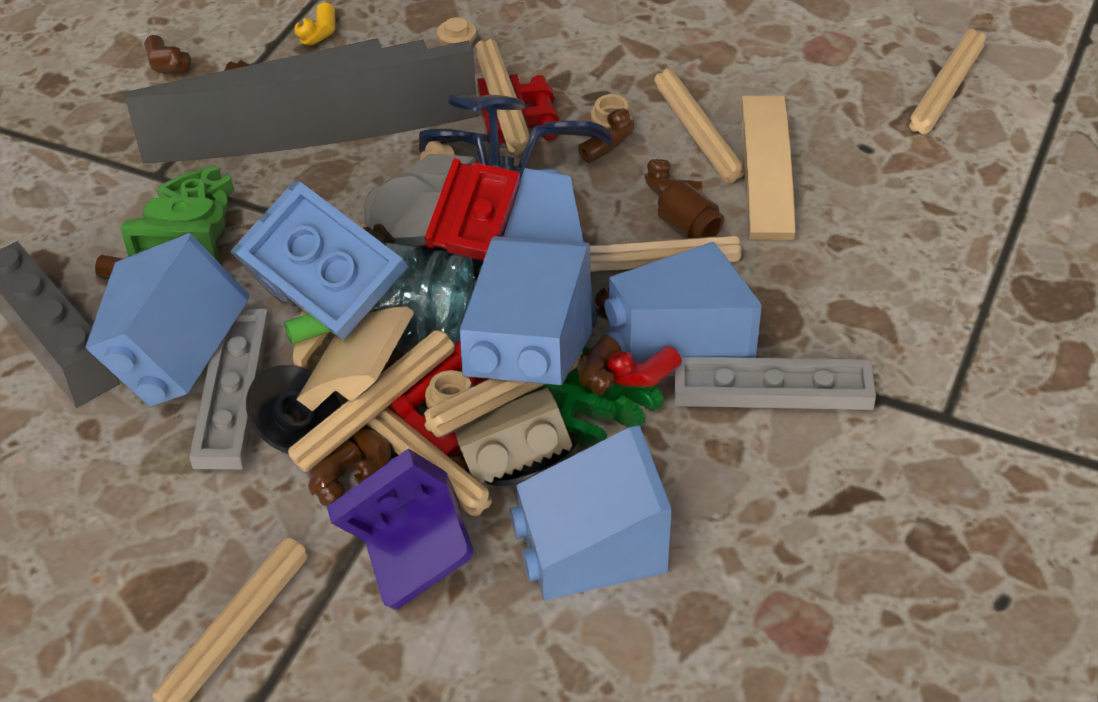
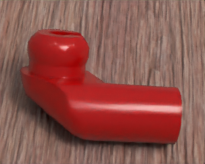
M665 346L645 362H634L632 354L628 351H618L612 354L607 361L609 370L615 376L614 383L619 386L653 387L682 364L681 356L671 346Z

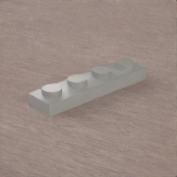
M243 309L209 361L189 455L193 469L244 468L251 430V423L246 411V396L250 385L262 370L270 326L268 309Z
M681 356L682 364L674 370L675 406L874 410L876 400L872 360Z

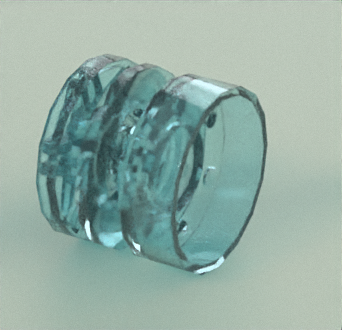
M386 243L385 246L403 258L408 268L368 313L407 306L414 312L397 343L399 345H409L416 330L419 343L433 331L439 330L447 334L453 344L460 340V327L474 290L472 258L453 254L450 258L447 251L435 250L426 266L425 254L421 247Z

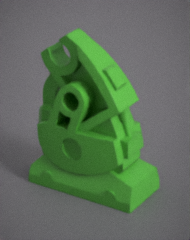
M214 165L180 175L158 187L157 193L159 198H151L143 209V217L127 219L120 228L128 257L191 233L219 261L216 241L226 225L225 214L229 207L227 196L234 192L232 177L226 174L221 178L220 169Z

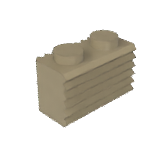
M548 387L507 403L455 430L458 444L469 471L482 485L485 481L492 483L494 477L502 479L504 473L512 475L514 469L521 471L524 465L531 467L533 461L541 463L543 457L550 459L553 453L560 455L563 449L570 451L573 445L556 401Z

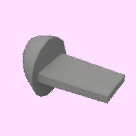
M415 176L386 180L372 189L367 195L364 213L365 224L371 229L376 224H382L395 240L396 254L403 258L406 264L418 263L421 260L414 257V249L426 246L424 237L441 192H436L433 186Z

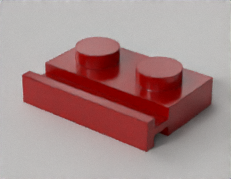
M453 158L424 237L426 248L442 247L446 248L448 253L484 260L491 239L494 236H503L521 182L520 172L475 162L473 166L461 163L460 159Z

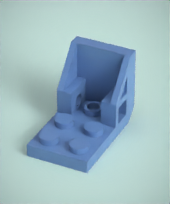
M299 181L292 182L230 251L266 291L278 300L285 302L292 300L342 341L408 268L403 258Z

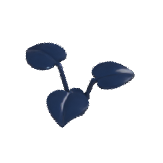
M459 94L449 96L448 102L454 107L472 109L474 112H477L479 109H485L489 114L490 135L442 128L419 132L420 152L425 150L426 145L431 141H439L441 144L465 141L477 147L480 164L520 172V179L524 169L527 168L536 142L541 136H588L602 140L609 146L612 145L610 132L600 124L581 120L546 122L533 128L518 166H514L513 157L499 156L497 110H522L525 108V102L521 99L504 95H484L478 97L471 94ZM484 141L490 142L491 156L488 159Z

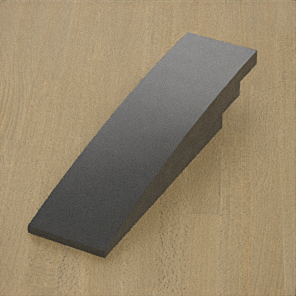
M378 38L124 92L143 164L211 159L314 147L395 134L478 117V111L474 112L472 109L457 108L448 102L451 95H476L474 53L469 40L427 49L423 39L382 48Z

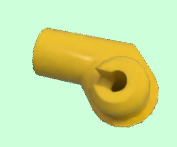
M325 2L317 6L316 22L313 23L311 19L304 18L303 25L299 22L295 25L294 32L300 38V43L306 46H314L333 35L335 32V8L332 4Z

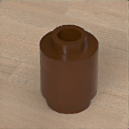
M687 182L669 185L659 196V218L685 238L714 237L720 232L724 224V216L719 212L718 205Z

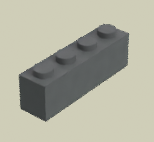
M16 241L1 248L0 314L74 406L78 408L120 385L118 378L85 348L92 328L21 244Z

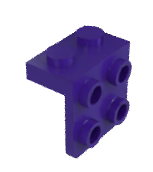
M409 448L399 456L392 458L382 468L358 485L350 488L347 493L327 506L331 524L365 541L382 602L391 609L401 608L467 563L473 555V547L447 472Z

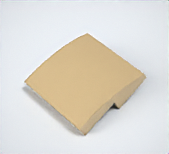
M407 306L377 310L366 314L344 341L335 335L296 400L311 411L317 408L334 391H337L353 402L377 381L414 312Z

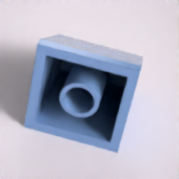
M525 168L503 237L583 242L571 176L563 175L561 172L553 169L534 170ZM591 283L592 327L595 328L598 318Z
M188 233L115 262L85 348L151 407L189 393L248 302L249 294L191 233Z
M494 236L491 239L460 327L463 376L562 385L592 335L590 243Z
M714 241L609 277V299H606L604 303L609 320V332L605 333L604 336H610L615 339L623 352L628 351L632 354L634 362L647 361L665 346L673 347L682 357L756 358L762 304Z
M640 425L629 427L516 485L518 506L510 508L512 528L516 539L525 537L528 549L522 550V557L527 579L529 582L538 580L544 601L668 573L672 508Z

